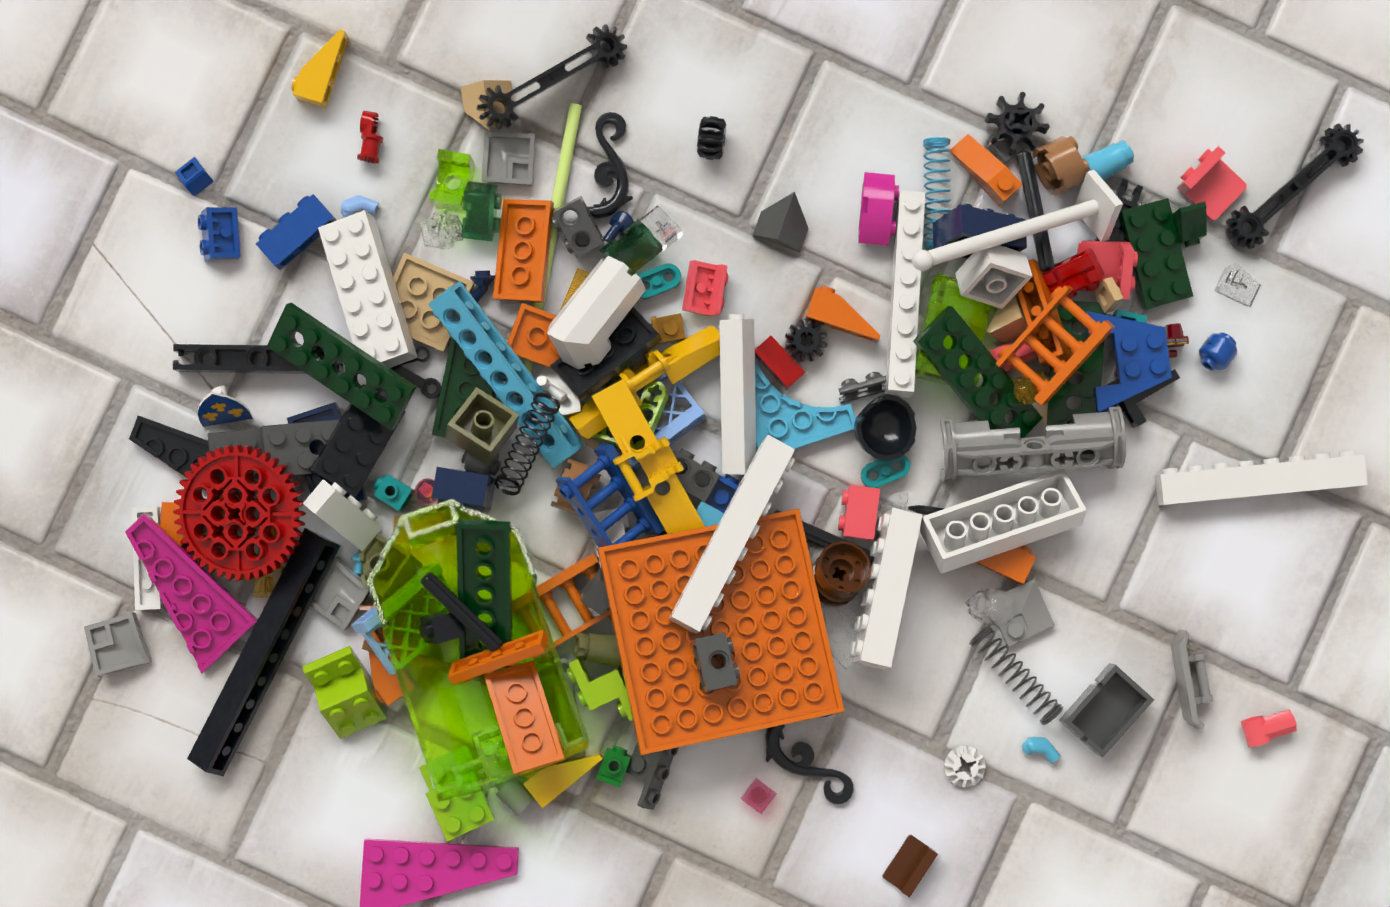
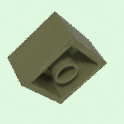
M476 387L447 424L446 439L489 465L517 429L520 414Z

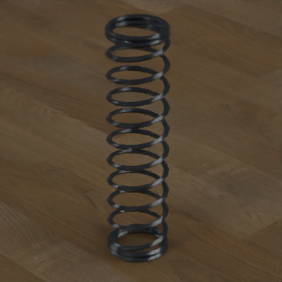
M536 393L534 395L533 402H531V407L534 410L527 411L529 418L523 419L525 426L519 427L521 434L515 436L517 442L512 443L514 450L508 452L510 458L504 460L506 466L501 467L500 471L502 474H499L494 482L496 488L504 494L514 496L520 493L521 487L525 482L524 479L528 477V471L536 460L535 455L539 453V447L543 445V439L547 436V430L551 428L550 422L555 420L554 414L559 411L560 403L550 394ZM545 397L553 401L557 408H550L546 404L538 402L536 398ZM535 403V405H536L538 408H540V409H542V410H544V411H546V412H551V413H545V412L539 411V410H537V409L533 406V404ZM529 412H536L545 417L547 421L537 420L530 416ZM546 415H553V417L549 420ZM525 421H534L541 425L544 430L535 429L526 424ZM542 423H549L548 428L546 429ZM522 428L534 431L540 438L526 435L522 432ZM545 431V435L542 437L539 432ZM518 437H526L533 441L536 446L526 445L519 441ZM535 440H541V443L538 445ZM514 445H522L533 454L522 453L515 449ZM531 448H537V452L534 453ZM510 453H518L524 456L529 462L518 461L514 459L510 455ZM527 456H534L533 460L530 461ZM507 461H515L523 466L525 470L514 469L507 464ZM524 464H530L529 468L527 469ZM503 469H511L518 473L521 478H513L505 474ZM520 472H526V475L523 477ZM500 480H507L515 486L507 485ZM516 480H522V483L519 484ZM498 481H499V483H501L502 485H504V486H506V487H509V488H518V491H516V492L508 491V490L502 488V487L498 484Z

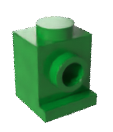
M613 745L612 749L607 747L596 779L620 788L631 758L630 755H627L628 750ZM610 762H618L619 768L611 770L609 767Z

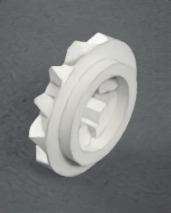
M970 746L954 748L949 752L944 763L948 779L961 787L976 785L983 778L986 769L982 754ZM959 757H962L967 763L974 762L969 767L971 776L966 774L965 771L955 772L962 766Z

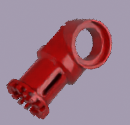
M363 111L360 120V133L363 142L361 153L357 155V159L363 162L368 160V163L371 161V163L376 164L380 161L378 152L380 143H383L384 139L381 136L375 135L377 132L376 128H378V126H375L378 124L376 120H379L376 117H379V115L375 112Z

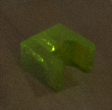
M438 149L437 160L439 168L435 189L430 191L429 200L437 209L466 214L475 163L470 154ZM459 179L460 186L457 189L451 190L448 188L450 180Z

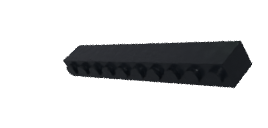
M304 528L303 536H300L298 540L300 544L295 546V553L287 561L187 758L207 773L224 777L341 545L319 533Z

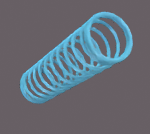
M930 137L923 140V147L929 150L923 155L925 159L929 160L923 165V167L927 170H930L929 172H926L923 176L925 179L930 180L923 186L927 190H930L929 192L925 193V198L927 200H930L929 202L925 203V208L927 210H931L930 212L924 214V217L926 219L931 220L930 222H927L924 225L926 229L931 230L930 232L924 235L926 239L931 240L924 243V247L927 249H933V238L926 237L927 235L933 233V228H929L926 226L932 224L938 219L926 217V215L936 212L951 211V209H933L926 207V205L931 203L951 201V199H933L926 197V195L935 192L951 191L950 189H932L926 187V185L930 183L951 181L950 179H932L926 177L927 174L934 172L951 171L950 169H932L926 167L927 164L934 162L951 161L950 159H932L926 157L927 154L933 152H950V149L928 148L944 147L950 145L951 140L946 137Z

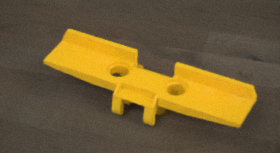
M710 325L670 346L661 353L658 350H648L642 355L645 361L631 370L627 366L620 372V379L616 382L624 379L637 404L640 406L642 402L636 391L666 374L670 382L675 384L720 355V332L713 325ZM593 398L581 406V412L568 416V419L579 434L586 439L591 438L608 427Z
M622 379L592 395L594 402L623 453L612 461L614 465L619 466L632 489L634 501L636 502L647 496L667 534L705 527L676 472L679 473L684 470L681 462H678L673 454L667 437L657 440L625 380ZM640 435L645 439L643 448L634 449L631 446L630 440L633 436ZM635 456L645 471L650 485L647 484L642 488L627 459ZM667 481L670 485L669 492L659 494L655 490V486L658 483Z

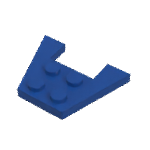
M1084 311L1096 322L1100 321L1102 323L1104 320H1109L1116 327L1110 334H1112L1118 384L1094 387L1096 413L1172 378L1165 327ZM1086 328V336H1087V337L1090 336V334L1088 333V331H1089L1088 328Z

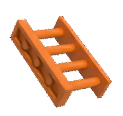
M1065 285L1063 288L1060 286L1056 288L1049 297L1051 302L1011 346L1007 344L997 355L1000 359L995 363L996 365L1002 367L1009 362L1036 387L1038 394L1034 399L1040 405L1048 403L1116 328L1109 320H1104L1102 323L1100 321L1096 322L1068 297L1069 293L1073 290L1071 286ZM1060 304L1089 329L1088 333L1090 336L1085 342L1077 341L1050 316ZM1042 324L1072 349L1070 352L1073 355L1067 362L1059 360L1033 336ZM1025 343L1054 368L1053 372L1055 375L1050 381L1047 379L1043 380L1015 355Z
M595 553L512 600V613L516 611L518 615L521 614L531 633L541 630L530 611L531 606L529 604L537 598L540 602L543 601L563 637L551 644L547 643L546 651L540 655L543 659L556 653V646L607 616L610 621L612 620L610 608L602 615L593 618L588 607L580 601L581 595L574 585L575 580L573 577L583 573L590 580L597 573L596 570L598 568L595 564L599 563V559ZM558 586H561L562 589L565 588L585 624L571 631L552 598L553 593L551 590Z

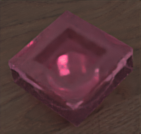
M755 777L741 796V799L762 814L777 793Z

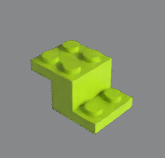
M347 646L302 666L304 675L315 689L321 714L340 739L387 719L385 710L375 697L370 675L351 646Z
M577 658L569 662L570 668L567 669V673L572 683L577 682L581 691L577 694L583 707L588 706L591 711L619 698L620 701L617 702V707L622 718L627 716L629 722L633 720L625 680L620 668H616L591 680L582 659Z
M467 745L419 767L429 789L425 795L447 842L495 820V816L485 797L488 791Z

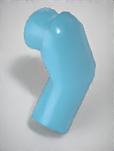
M1030 737L1022 744V749L1026 754L1031 755L1033 752L1043 753L1050 763L1055 762L1061 756L1049 740L1044 737Z

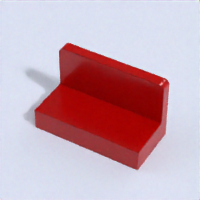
M771 335L760 346L755 348V357L786 390L805 373Z

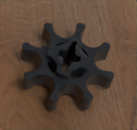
M1025 92L1019 94L1017 98L1018 104L1016 105L1008 104L1004 96H999L996 105L1001 108L1002 114L994 115L988 113L985 119L986 123H994L999 127V132L992 135L990 142L994 144L998 139H1007L1011 144L1010 155L1015 154L1017 143L1019 142L1027 143L1031 151L1036 150L1039 143L1033 138L1032 133L1040 132L1046 134L1050 128L1049 124H1041L1035 118V115L1042 113L1045 107L1044 104L1040 103L1034 109L1026 107L1024 104Z

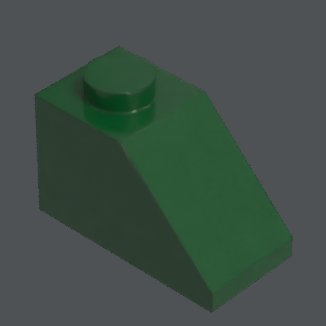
M1205 201L1179 208L1173 213L1180 245L1185 244V248L1200 244V239L1207 235Z

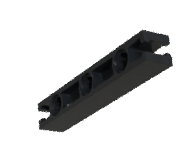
M173 344V351L178 353V356H184V352L194 353L193 364L182 365L179 363V360H173V370L178 372L306 374L269 349L267 345ZM317 346L316 353L323 359V355H325L324 350ZM211 352L213 354V361L209 365H205L203 357L206 353ZM263 353L264 362L261 365L255 366L253 361L255 355ZM338 364V370L343 372V364Z

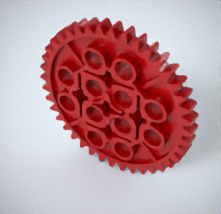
M232 445L225 446L224 449L222 447L216 448L215 452H207L206 457H199V463L191 464L190 466L193 471H186L184 474L187 479L180 480L179 483L184 489L176 490L181 499L174 500V503L179 505L180 509L173 511L174 514L180 515V519L175 520L174 524L182 526L177 531V534L185 535L180 542L181 544L189 543L186 553L195 552L192 557L193 561L202 559L200 562L201 568L209 565L208 573H213L217 570V577H222L226 574L227 580L236 578L237 581H241L246 578L248 581L254 579V576L257 579L263 577L264 574L272 573V569H279L281 567L280 563L288 561L286 555L295 553L291 546L295 547L300 544L295 537L303 536L298 527L304 526L305 523L299 520V517L306 515V512L299 510V507L304 504L303 501H298L297 498L303 493L302 491L294 490L299 484L298 482H290L294 474H285L287 465L277 466L279 458L270 460V452L262 454L261 448L253 450L251 445L244 448L242 445H235L234 448ZM220 470L224 473L225 476L223 482L219 478ZM254 471L259 474L258 483L253 479ZM203 488L207 491V499H204L202 496ZM237 489L242 492L241 500L236 496ZM272 489L277 494L276 501L271 498L270 493ZM255 490H257V491L259 492V493L257 494V498H258V499H255V498H254V496L256 495ZM220 507L225 510L224 518L219 513ZM255 507L259 510V519L254 516L253 511ZM203 525L208 528L207 536L203 533ZM238 525L242 528V537L237 533ZM221 526H223V527L225 528V529L223 530V534H224V535H221V533H220V532L222 531ZM260 526L257 532L259 536L253 537L255 535L254 533L256 532L255 527ZM272 526L277 530L276 538L271 534ZM221 543L225 546V554L220 551ZM255 544L260 548L259 556L254 551Z

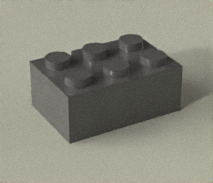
M1111 663L1094 680L1098 684H1090L1059 719L1066 728L1075 736L1080 737V740L1100 757H1104L1155 700L1116 664Z

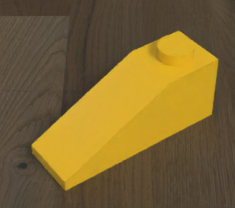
M339 30L300 70L298 77H294L291 90L297 100L323 108L327 107L349 39L345 31Z
M601 753L557 762L544 766L541 769L531 770L525 775L528 780L523 785L538 804L544 808L600 762L604 756Z

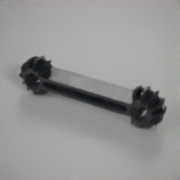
M604 24L602 29L596 26L593 28V34L589 33L586 36L587 41L591 43L590 46L506 94L502 93L500 85L495 87V92L490 87L485 90L486 95L481 94L479 96V100L483 104H479L476 107L477 110L484 111L479 116V119L484 120L487 117L489 119L486 124L487 127H491L495 122L497 130L502 129L503 124L509 128L512 125L511 120L516 121L519 118L513 111L514 108L597 61L602 62L603 69H607L609 64L613 67L617 66L618 59L622 60L625 57L622 51L627 49V45L620 43L625 36L623 34L617 36L618 29L616 27L609 32L607 24ZM601 41H605L610 45V52H604L601 49ZM585 54H592L593 58L570 71L565 69L566 65ZM535 83L540 85L539 89L518 101L511 99L512 96ZM493 102L503 104L505 109L503 114L494 111Z
M1336 124L1333 129H1326V136H1322L1319 139V142L1325 145V149L1258 208L1250 213L1246 206H1242L1240 211L1234 210L1231 212L1232 218L1226 220V224L1230 228L1225 230L1226 234L1234 236L1229 241L1233 243L1238 240V248L1240 249L1245 245L1252 249L1255 247V243L1258 245L1264 242L1263 237L1269 235V231L1263 228V224L1335 161L1338 160L1342 167H1346L1349 165V162L1354 163L1358 160L1357 155L1363 152V149L1358 145L1364 142V139H1357L1356 137L1359 130L1356 129L1351 132V124H1347L1344 127L1341 124ZM1337 140L1344 142L1345 151L1338 148ZM1327 155L1329 160L1313 175L1307 177L1305 172ZM1281 195L1283 201L1265 217L1261 218L1259 213ZM1243 222H1248L1252 226L1251 233L1244 231Z

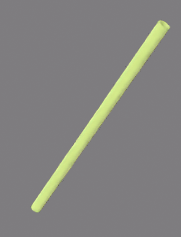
M570 103L551 200L554 202V210L564 204L582 109V105ZM553 221L544 303L532 302L531 305L540 310H544L558 230ZM521 358L522 363L532 374L534 362Z

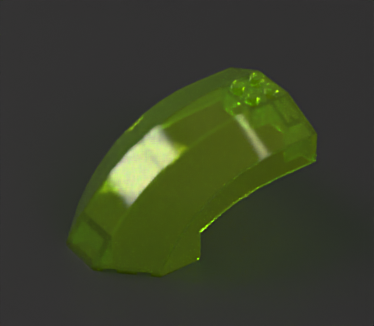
M454 499L401 515L391 537L388 538L373 571L371 570L366 580L392 667L438 802L491 789L551 766H544L514 776L484 680L485 674L474 677L468 682L452 685L448 679V674L452 662L460 659L459 638L440 644L424 643V639L421 637L419 617L447 609L421 584L422 578L427 573L432 572L458 597L457 520L496 521L495 518L478 510L474 511ZM511 526L512 638L515 640L543 629L549 637L546 651L536 658L524 659L516 665L534 660L566 759L588 749L589 737L571 692L536 589L537 575L520 530ZM479 542L477 544V547L483 552L491 550L490 545L486 542ZM478 567L480 574L484 576L491 574V570L488 567ZM480 590L478 592L479 596L483 599L492 598L491 593L487 590ZM483 613L479 615V618L485 623L492 621L491 616Z

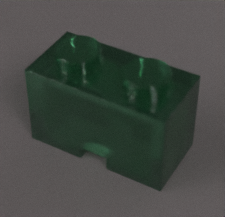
M467 182L463 199V210H466V218L463 217L462 238L492 242L495 233H499L501 218L497 217V209H501L502 194H498L497 184Z
M639 219L623 231L625 235L618 241L614 238L599 250L604 259L610 256L626 264L630 268L627 273L631 276L663 250L651 231Z

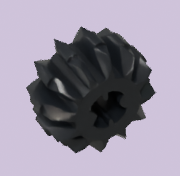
M716 116L703 117L701 119L697 138V153L699 157L713 160L720 159L723 156L726 139V122L724 119Z
M802 319L799 320V329L791 325L789 329L794 334L788 333L785 335L787 340L793 341L787 343L785 348H795L790 356L793 358L797 353H800V362L804 361L805 355H808L809 361L813 362V352L821 357L823 352L818 347L826 348L828 343L820 341V339L827 337V333L818 334L822 325L818 324L815 329L812 328V319H809L807 327H805ZM802 335L805 338L807 335L812 338L810 341L811 346L808 347V344L806 346L801 345Z

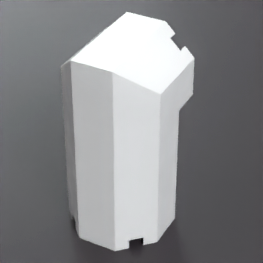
M610 256L601 259L550 323L547 334L563 362L577 369H582L588 363H591L592 366L599 364L610 351L611 342L609 336L646 290L641 278L636 273L633 276L627 273L630 268L623 262Z

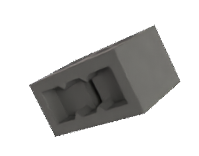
M582 196L553 211L554 217H552V221L558 231H563L566 237L563 240L570 254L574 252L576 258L604 244L605 240H603V236ZM568 210H573L576 212L578 220L574 223L567 222L564 218V213ZM585 233L589 236L590 242L587 245H580L576 241V235Z
M681 448L680 452L674 449L673 454L677 461L683 460L687 464L686 471L682 474H677L685 491L706 502L720 476L715 472L717 467L705 460L702 464L693 460L695 455ZM702 472L707 473L709 482L705 486L696 485V475Z

